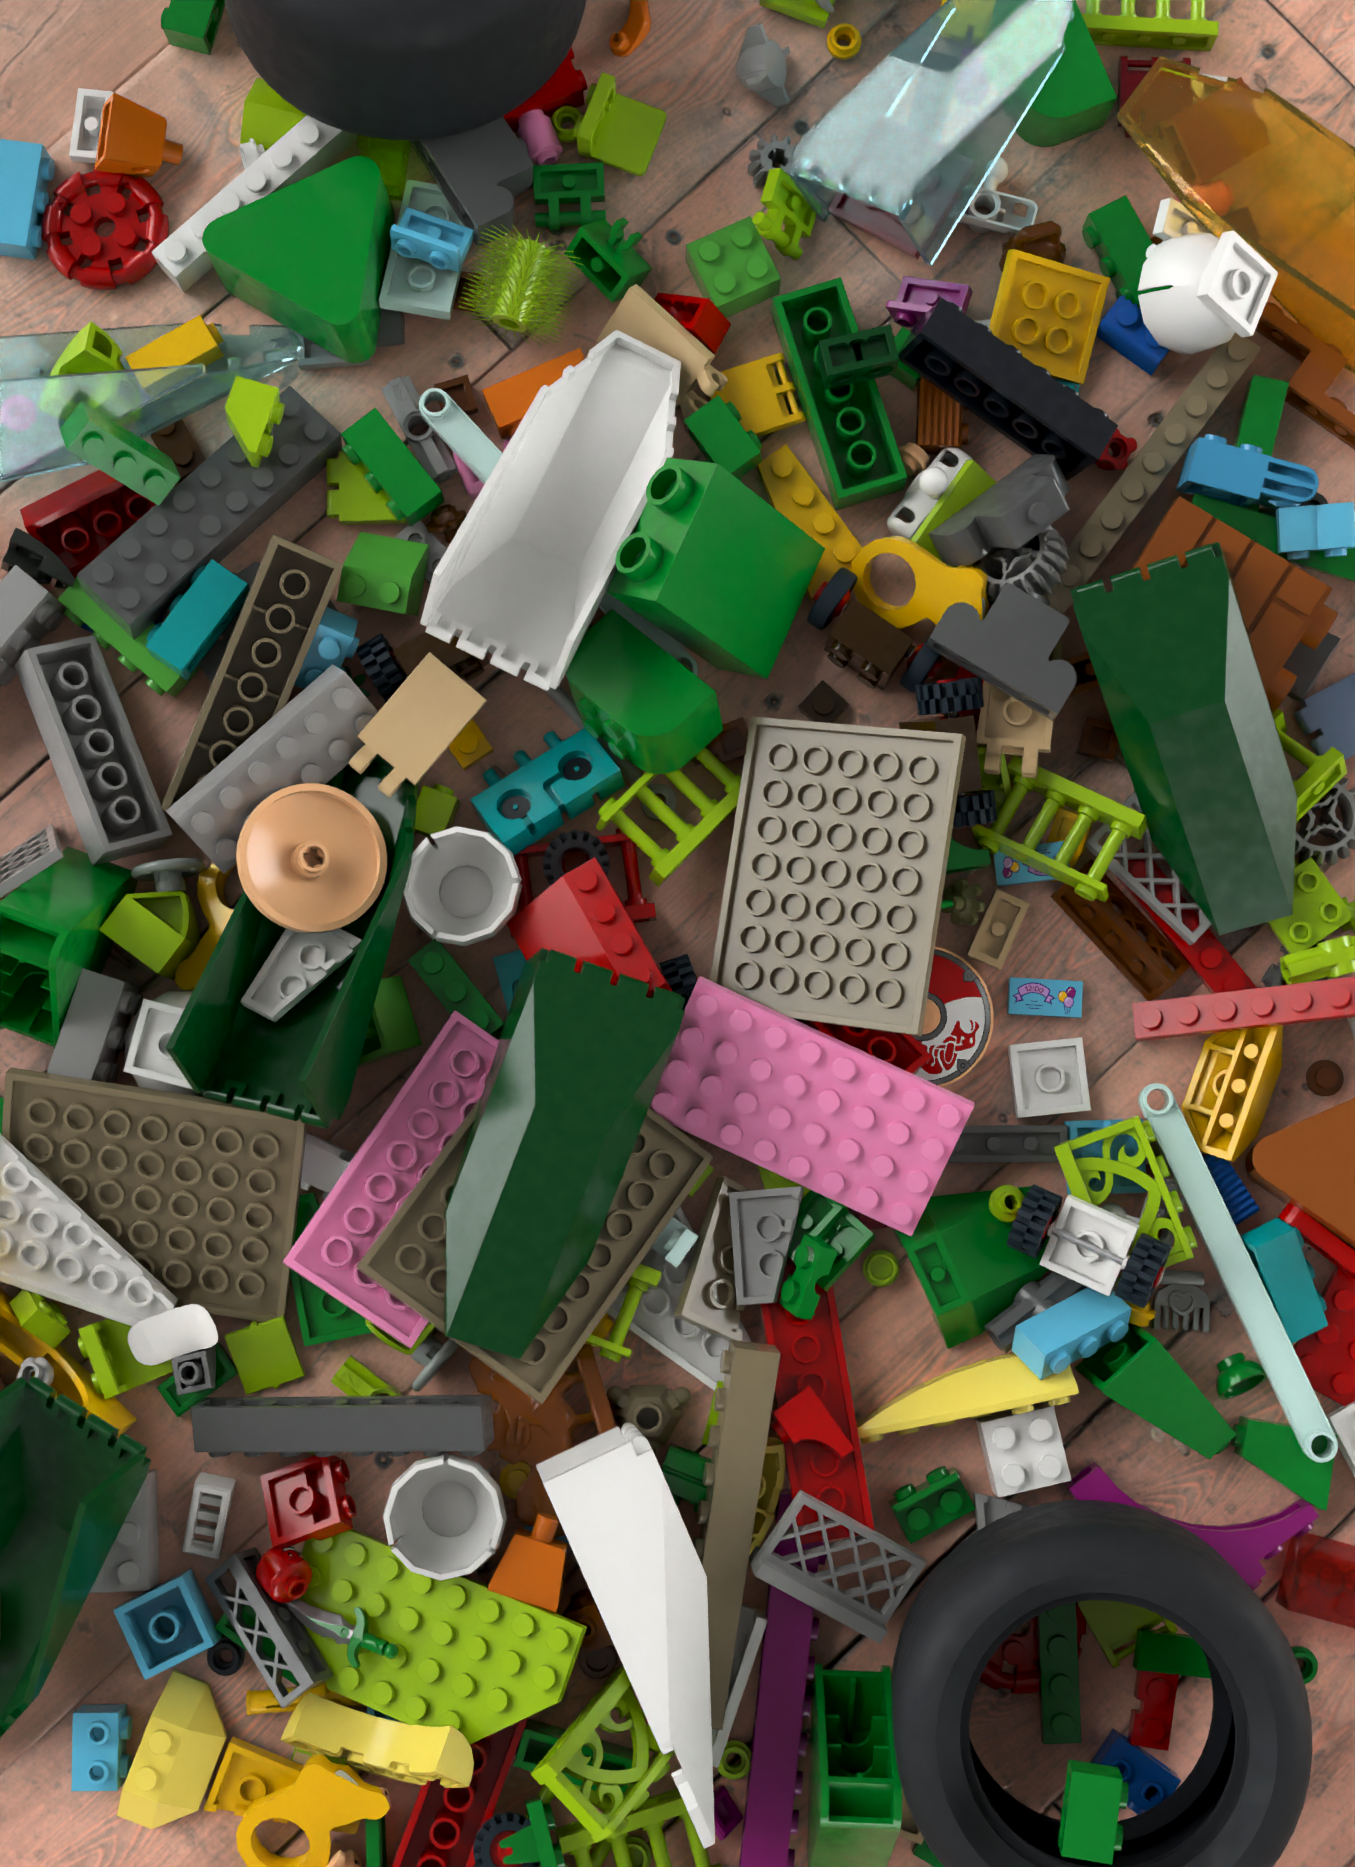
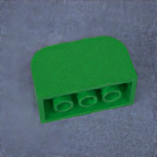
M998 0L983 47L984 68L989 83H994L999 93L998 104L1003 115H1008L1016 133L1024 141L1034 146L1052 147L1102 128L1117 96L1076 0Z
M611 609L585 633L565 674L578 715L583 721V726L594 738L602 737L608 742L610 750L618 758L623 760L626 757L639 769L648 773H670L685 766L723 731L716 691L616 611Z

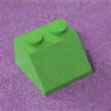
M360 532L343 563L337 601L418 616L430 545Z
M401 975L384 978L380 981L358 1067L399 1055L422 1045Z

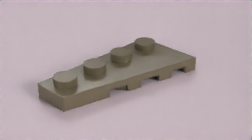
M723 1176L716 1178L674 1316L730 1342V1340L742 1341L743 1330L739 1329L740 1311H744L745 1305H737L729 1193L753 1190Z

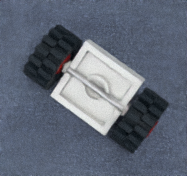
M1035 1184L1032 1185L1031 1189L1027 1192V1196L1022 1201V1206L1017 1212L1016 1219L1013 1221L1012 1229L1008 1235L1007 1246L1032 1258H1036L1043 1249L1045 1241L1050 1236L1039 1265L1107 1296L1112 1294L1120 1272L1123 1270L1115 1296L1145 1308L1160 1280L1172 1246L1142 1233L1130 1256L1128 1253L1140 1225L1073 1195L1067 1196L1058 1220L1055 1222L1063 1197Z

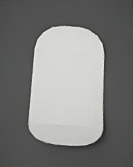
M189 1304L137 1322L129 1330L127 1339L136 1360L144 1365L152 1366L168 1361L171 1358L214 1346L218 1341V1332L212 1317L204 1307L198 1304Z

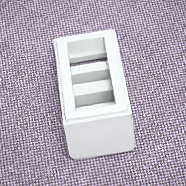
M201 1472L194 1483L182 1552L219 1559L236 1479ZM201 1504L220 1507V1511L201 1508ZM197 1520L216 1522L217 1527L197 1523ZM194 1534L215 1537L214 1542L195 1539Z

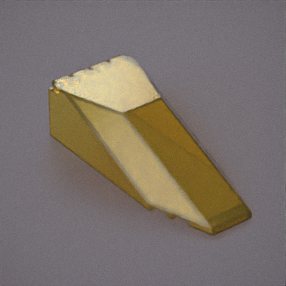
M1160 56L1120 109L1117 119L1183 206L1212 235L1220 238L1222 233L1234 230L1278 272L1270 294L1298 323L1309 327L1315 337L1324 343H1330L1339 348L1342 355L1348 359L1344 368L1355 374V148L1270 89L1265 88L1263 93L1235 85L1237 79L1228 77L1226 82L1199 74L1201 68Z

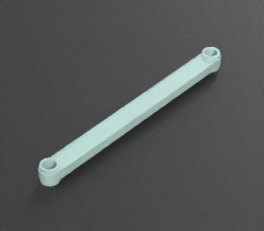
M438 388L426 390L419 400L422 418L485 485L503 453L446 392ZM437 400L441 401L445 407L440 412L434 413L427 410L426 405L431 401ZM605 592L599 608L605 615L613 609L678 662L686 664L691 672L697 676L698 667L696 661L677 640Z
M1154 1083L1147 1085L1139 1094L1138 1102L1145 1119L1149 1120L1156 1143L1297 1441L1308 1458L1315 1462H1328L1335 1457L1338 1451L1337 1438L1173 1093L1163 1084ZM1153 1089L1160 1091L1165 1098L1164 1106L1159 1111L1153 1110L1147 1103V1095ZM1319 1435H1324L1328 1442L1326 1450L1321 1454H1314L1311 1448L1313 1439Z

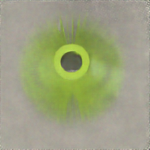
M499 234L497 235L502 239L489 235L497 241L486 240L495 245L483 244L494 250L482 248L491 254L479 252L489 257H479L488 263L476 261L487 268L475 266L484 272L472 270L484 277L472 275L481 281L469 280L480 286L468 284L474 288L478 287L481 289L465 288L477 295L464 293L474 298L464 299L483 304H470L469 306L477 309L469 310L484 314L472 315L492 319L473 320H493V323L488 324L496 323L499 325L495 329L502 327L506 329L505 333L507 330H510L513 333L514 331L519 332L521 335V332L524 334L527 331L536 338L538 336L533 332L546 337L542 334L545 333L543 331H555L550 327L562 329L550 322L562 324L553 318L565 320L554 313L566 314L554 308L566 310L557 305L569 306L557 300H567L558 294L570 296L560 291H570L561 285L573 286L555 280L576 283L564 276L577 278L566 273L565 271L577 272L565 266L577 267L564 262H577L555 257L571 256L552 254L550 252L574 251L549 250L548 248L557 246L546 247L544 242L542 244L537 242L538 237L536 241H533L531 236L529 238V235L528 239H524L521 236L522 239L519 237L517 238L518 240L510 237L512 239L510 240Z

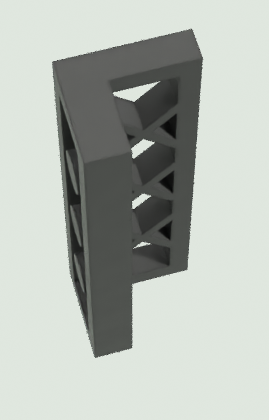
M254 1547L233 1554L206 1577L205 1581L283 1709L291 1705L309 1689L325 1683L334 1674L303 1623L289 1610L286 1603L274 1601L258 1583L256 1569L262 1556L257 1548ZM229 1571H231L237 1581L235 1594L228 1593L220 1580ZM244 1604L250 1605L256 1613L255 1626L247 1625L243 1619ZM263 1636L271 1638L276 1646L275 1659L266 1657L263 1652ZM283 1669L291 1671L299 1684L290 1693H288L281 1682Z

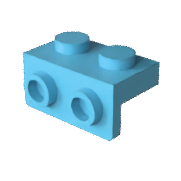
M406 207L399 225L393 224L390 229L392 250L397 251L403 257H414L429 262L438 269H449L459 273L474 240V230Z

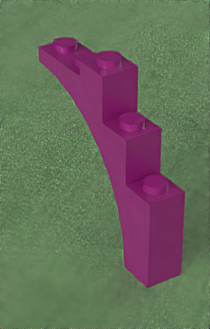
M1092 1462L1074 1475L1071 1481L1064 1483L1075 1500H1099L1122 1503L1162 1516L1135 1502L1121 1491L1095 1462ZM1299 1499L1277 1513L1246 1523L1217 1526L1191 1524L1166 1516L1162 1517L1191 1531L1214 1548L1238 1572L1249 1587L1255 1590L1262 1583L1261 1578L1267 1574L1259 1560L1263 1557L1267 1560L1277 1555L1283 1549L1282 1544L1292 1536L1298 1538L1309 1532L1314 1526L1312 1522L1319 1515L1311 1504L1303 1499Z

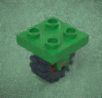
M538 1796L524 1800L528 1818L522 1814L506 1812L496 1814L487 1820L475 1837L473 1853L476 1866L539 1867L540 1865V1867H565L561 1846L558 1842L552 1844L549 1830L556 1828L551 1805L549 1803L542 1804V1800Z

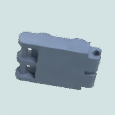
M1355 673L1304 699L1300 703L1303 709L1293 714L1305 736L1315 731L1318 733L1319 737L1309 742L1317 756L1324 755L1331 747L1340 751L1344 755L1345 760L1355 755Z

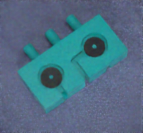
M585 728L563 742L554 731L547 732L543 740L550 750L534 760H531L524 750H518L513 755V759L520 768L503 779L492 768L483 773V779L489 788L471 798L470 801L476 815L490 834L510 850L513 856L564 825L562 813L565 812L569 819L572 820L595 805L592 797L594 793L602 801L625 786L619 767Z

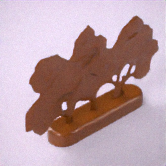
M584 1344L575 1356L579 1372L571 1374L565 1371L543 1404L537 1403L477 1357H472L469 1363V1372L478 1392L491 1395V1399L498 1403L496 1411L492 1413L494 1440L486 1450H497L500 1458L513 1465L524 1460L529 1463L531 1468L527 1479L522 1482L517 1491L514 1510L515 1518L528 1526H534L538 1512L547 1513L558 1518L536 1464L574 1447L572 1431L576 1426L595 1421L598 1434L616 1427L590 1344ZM583 1382L591 1410L578 1415L564 1400V1393L574 1383ZM560 1521L554 1538L565 1535Z

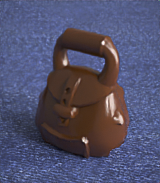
M1051 220L1025 226L1016 236L1009 238L1008 242L1002 243L1003 254L999 261L1001 272H1003L1007 252L1011 249L1063 264L1066 257V247L1060 241L1062 234L1060 225Z

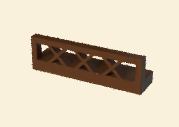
M1090 859L1078 871L1088 874L1094 861ZM1104 874L1100 881L1107 885L1109 897L1106 902L1097 898L1094 901L1084 899L1074 891V887L1064 883L1050 897L1147 1001L1155 1000L1173 986L1191 966L1106 874ZM1112 903L1121 909L1123 915H1119L1116 912ZM1137 930L1147 937V942L1138 935ZM1162 957H1165L1176 968L1173 972L1163 962Z

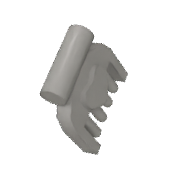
M1165 1270L1161 1284L1166 1286L1157 1290L1153 1299V1309L1156 1311V1316L1152 1319V1329H1160V1306H1163V1329L1166 1330L1169 1327L1170 1307L1173 1311L1172 1328L1174 1330L1179 1328V1315L1183 1316V1330H1188L1189 1313L1193 1311L1192 1328L1194 1331H1198L1200 1308H1202L1201 1331L1209 1332L1210 1303L1207 1294L1197 1287H1203L1204 1272Z

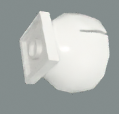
M1234 230L1222 233L1220 238L1210 233H1191L1158 244L1143 264L1138 291L1164 286L1173 287L1138 295L1143 323L1159 345L1179 354H1194L1214 348L1231 340L1235 333L1242 338L1253 336L1278 272Z
M456 826L430 834L435 841V845L431 844L426 837L413 852L412 864L403 894L411 920L430 938L436 939L437 942L468 946L495 937L516 913L522 884L520 883L522 878L513 853L489 832Z
M168 991L152 1001L143 999L142 1006L126 1030L125 1066L123 1072L133 1075L139 1087L203 1097V1091L202 1093L194 1092L165 1048L193 991Z
M444 1453L440 1456H433L414 1462L392 1483L383 1513L388 1545H392L398 1539V1542L391 1548V1551L411 1572L440 1581L474 1573L499 1548L507 1521L501 1489L490 1476V1470H484L479 1463L451 1453L450 1455Z

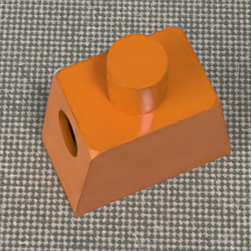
M113 93L103 105L95 170L152 177L160 169L162 161L179 165L183 154V144L165 139L167 128L165 117L119 94Z
M538 1512L532 1531L520 1527L517 1528L487 1590L549 1611H557L561 1599L568 1543L554 1538L559 1523L557 1517Z

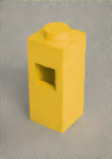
M198 315L125 358L140 385L151 398L225 356L219 347V344L224 342L213 322L207 325L201 315Z

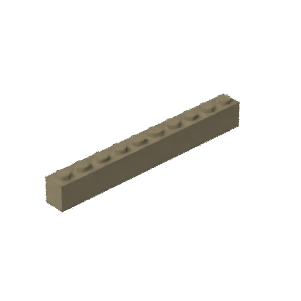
M1237 333L1233 335L1231 340L1217 347L1068 546L1067 554L1070 559L1065 564L1068 571L1060 575V584H1054L1051 587L1052 594L1045 593L1043 595L1050 602L1049 606L1062 614L1065 613L1073 602L1070 590L1085 585L1249 367L1262 349L1247 337H1240Z
M730 1340L728 1350H723L721 1355L720 1373H725L723 1388L718 1387L715 1393L714 1409L719 1411L717 1425H711L708 1445L709 1448L713 1449L711 1463L706 1462L703 1471V1486H707L705 1500L699 1501L697 1510V1523L701 1524L700 1537H694L693 1539L694 1548L707 1576L711 1727L717 1730H723L780 1360V1352L774 1345Z

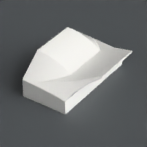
M78 88L69 152L73 162H96L103 105L114 92Z

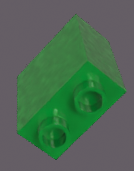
M667 457L664 465L649 480L646 489L648 501L633 534L623 541L617 551L615 559L617 569L606 592L717 669L768 679L825 548L718 463Z

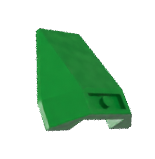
M1032 1186L1018 1188L1024 1198ZM993 1190L932 1196L912 1237L892 1228L900 1246L904 1247L934 1314L932 1316L947 1349L982 1334L986 1330L985 1325L1013 1304L1015 1295L1024 1285L1031 1281H1038L1049 1270L1039 1264L1050 1236L1045 1241L1043 1249L1036 1258H1032L1007 1246L1008 1235L1012 1229L1013 1221L1002 1222L990 1212L989 1198ZM1006 1197L1005 1205L1007 1208L1012 1209V1201L1009 1197Z

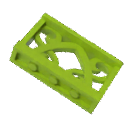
M1135 1115L1054 1145V1150L1073 1196L1095 1206L1106 1200L1113 1186V1173L1134 1181L1148 1191L1145 1209L1137 1224L1140 1227L1128 1255L1131 1254L1142 1233L1160 1240L1157 1234L1158 1231L1162 1228H1167L1173 1233L1175 1242L1164 1268L1194 1258L1191 1249L1198 1247L1190 1225L1186 1227L1181 1225L1178 1213L1183 1212L1184 1209L1177 1191L1169 1192L1163 1179L1170 1176L1162 1155L1155 1157L1150 1143L1156 1141L1149 1120L1141 1122L1139 1116ZM1127 1134L1137 1141L1138 1152L1135 1156L1130 1157L1124 1152L1125 1145H1123L1118 1152L1119 1161L1110 1159V1146L1118 1135ZM1104 1139L1102 1146L1103 1158L1074 1157L1072 1150ZM1146 1157L1155 1180L1137 1169ZM1099 1171H1104L1106 1180L1103 1190L1093 1191L1089 1187V1180L1091 1178H1098L1101 1181ZM1161 1196L1171 1219L1156 1217ZM1123 1270L1120 1272L1115 1286H1118Z
M623 1664L614 1670L530 1773L540 1785L545 1784L592 1834L590 1837L595 1842L608 1836L614 1839L625 1829L628 1824V1820L625 1817L631 1809L635 1811L647 1800L650 1795L647 1788L652 1782H658L669 1771L671 1766L668 1761L673 1754L676 1756L674 1750L664 1755L662 1754L650 1725L646 1726L644 1718L646 1716L633 1693L634 1689ZM612 1709H616L619 1712V1719L626 1715L627 1721L619 1724L615 1723L611 1718ZM597 1726L610 1733H621L630 1729L633 1747L631 1769H600L603 1761V1747L600 1737L595 1731ZM583 1745H587L593 1750L591 1766L587 1765L591 1756L585 1757L582 1754ZM649 1751L654 1752L653 1756L650 1759ZM562 1771L583 1781L580 1791ZM592 1784L598 1785L595 1793L598 1804L602 1803L604 1795H608L611 1798L612 1806L607 1814H601L591 1804L590 1790ZM629 1785L626 1791L622 1793L619 1786Z

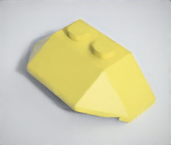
M177 1670L172 1672L151 1714L122 1788L117 1816L149 1829H154L199 1810L227 1738L208 1682Z

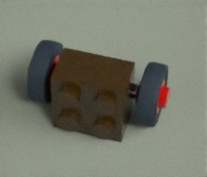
M842 567L835 573L829 583L824 581L813 597L816 602L807 618L811 625L823 630L834 617L839 616L844 611L828 634L824 651L829 653L827 658L840 668L844 669L848 666L857 672L858 675L856 677L866 686L872 689L877 686L883 690L907 657L909 658L907 670L900 679V684L908 691L915 693V685L923 684L927 677L933 680L944 664V661L940 659L942 655L926 646L928 639L915 649V646L912 645L913 638L854 598L849 602L850 593L858 577Z

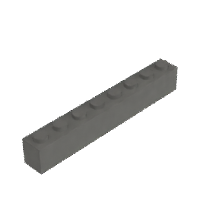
M491 1395L206 1397L191 1408L195 1452H208L210 1457H223L231 1454V1452H244L246 1457H258L267 1452H279V1455L282 1457H293L300 1455L302 1452H315V1455L318 1457L333 1456L338 1452H351V1455L355 1457L368 1456L374 1452H387L388 1456L397 1457L407 1455L411 1451H423L425 1456H440L446 1453V1451H460L462 1456H476L483 1453L494 1440Z

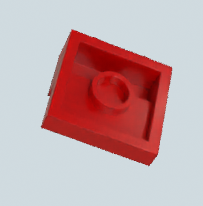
M314 1455L260 1476L273 1548H287L311 1538L321 1541L353 1529L351 1518L357 1515V1508L352 1496L346 1493L344 1482L350 1480V1472L343 1459L340 1460L335 1455L328 1457Z

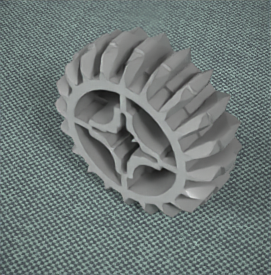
M1049 525L1017 549L991 547L983 558L975 562L976 567L987 575L986 594L991 605L994 604L1006 584H1012L1029 595L1034 592L1043 596L1045 593L1052 594L1051 587L1054 584L1061 583L1060 575L1068 571L1065 564L1070 558L1067 554L1068 548L1065 545L1064 539L1054 527Z
M1306 771L1300 772V773L1298 774L1297 780H1298ZM1344 777L1326 793L1327 796L1323 800L1316 803L1299 819L1300 829L1298 833L1296 832L1295 856L1298 853L1300 854L1299 863L1312 857L1318 867L1323 865L1324 860L1331 866L1338 862V857L1342 859L1348 858L1350 856L1349 848L1355 849V800L1353 798L1355 796V788L1349 791L1345 788L1349 781L1348 778ZM1337 804L1342 812L1343 823L1335 815ZM1324 808L1320 813L1319 821L1321 823L1312 828L1316 818L1314 813ZM1316 833L1336 839L1330 846H1317L1308 842Z

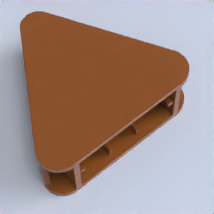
M1352 1098L1262 1138L1249 1150L1246 1156L1245 1167L1248 1176L1254 1183L1286 1205L1291 1203L1300 1208L1355 1251V1098Z

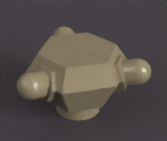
M631 1385L625 1391L617 1386H612L606 1393L608 1400L616 1405L614 1416L620 1427L628 1422L634 1424L648 1440L655 1457L656 1449H659L660 1445L667 1443L681 1419V1406L690 1399V1391L687 1388L679 1387L672 1391L671 1388L667 1389L666 1385Z

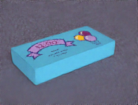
M1064 841L1038 844L1035 851L1054 860ZM999 851L994 854L998 887L1057 880Z
M1010 977L1008 978L1007 1014L1082 1018L1083 981Z

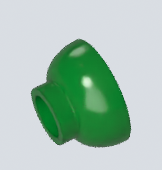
M1243 1353L1228 1356L1216 1365L1220 1373L1216 1380V1389L1221 1400L1242 1395L1260 1385L1267 1378L1262 1365L1253 1360H1246Z

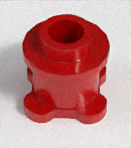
M1116 429L1100 458L1094 464L1103 470L1121 471L1128 466L1127 459L1131 452L1137 449L1136 440L1120 434L1119 429ZM1108 447L1111 448L1113 452L1112 456L1108 453Z

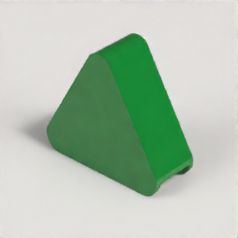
M364 156L350 157L223 215L207 225L203 232L202 242L227 292L348 363L364 362L375 353L382 308L379 306V297L390 255V229L395 221V212L376 162Z
M69 846L62 851L64 857L21 884L0 902V1029L6 1028L53 1046L54 1049L82 969L101 974L114 944V941L99 929L126 894H134L138 880L131 876L130 869L111 862L92 865L87 853Z
M815 1663L812 1680L808 1867H887L901 1829L902 1788L894 1748L892 1680L890 1666L881 1665L880 1672L823 1670L822 1663Z

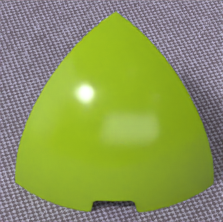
M90 321L71 340L57 360L42 391L38 408L67 420L82 401L114 422L121 423L139 415L140 395L138 384L134 375H127L120 361L123 352L104 330Z

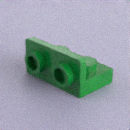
M945 1466L936 1468L926 1475L927 1481L914 1487L910 1483L893 1492L894 1498L888 1501L910 1544L976 1509L954 1467L948 1470Z

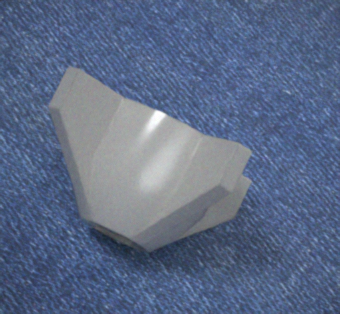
M762 23L747 28L735 67L736 75L744 87L754 91L777 107L790 102L784 83L787 75L785 57L791 51L789 46L780 48L775 41L768 40Z

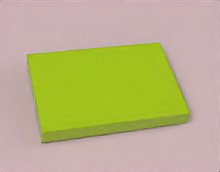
M966 460L913 535L911 541L942 561L929 533L997 482L974 460Z

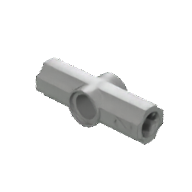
M409 375L405 377L399 376L389 381L381 389L419 463L436 484H441L452 478L458 472L457 466L442 438L422 418L419 409L420 396ZM423 424L429 427L428 431L422 436L411 434V431L417 425Z

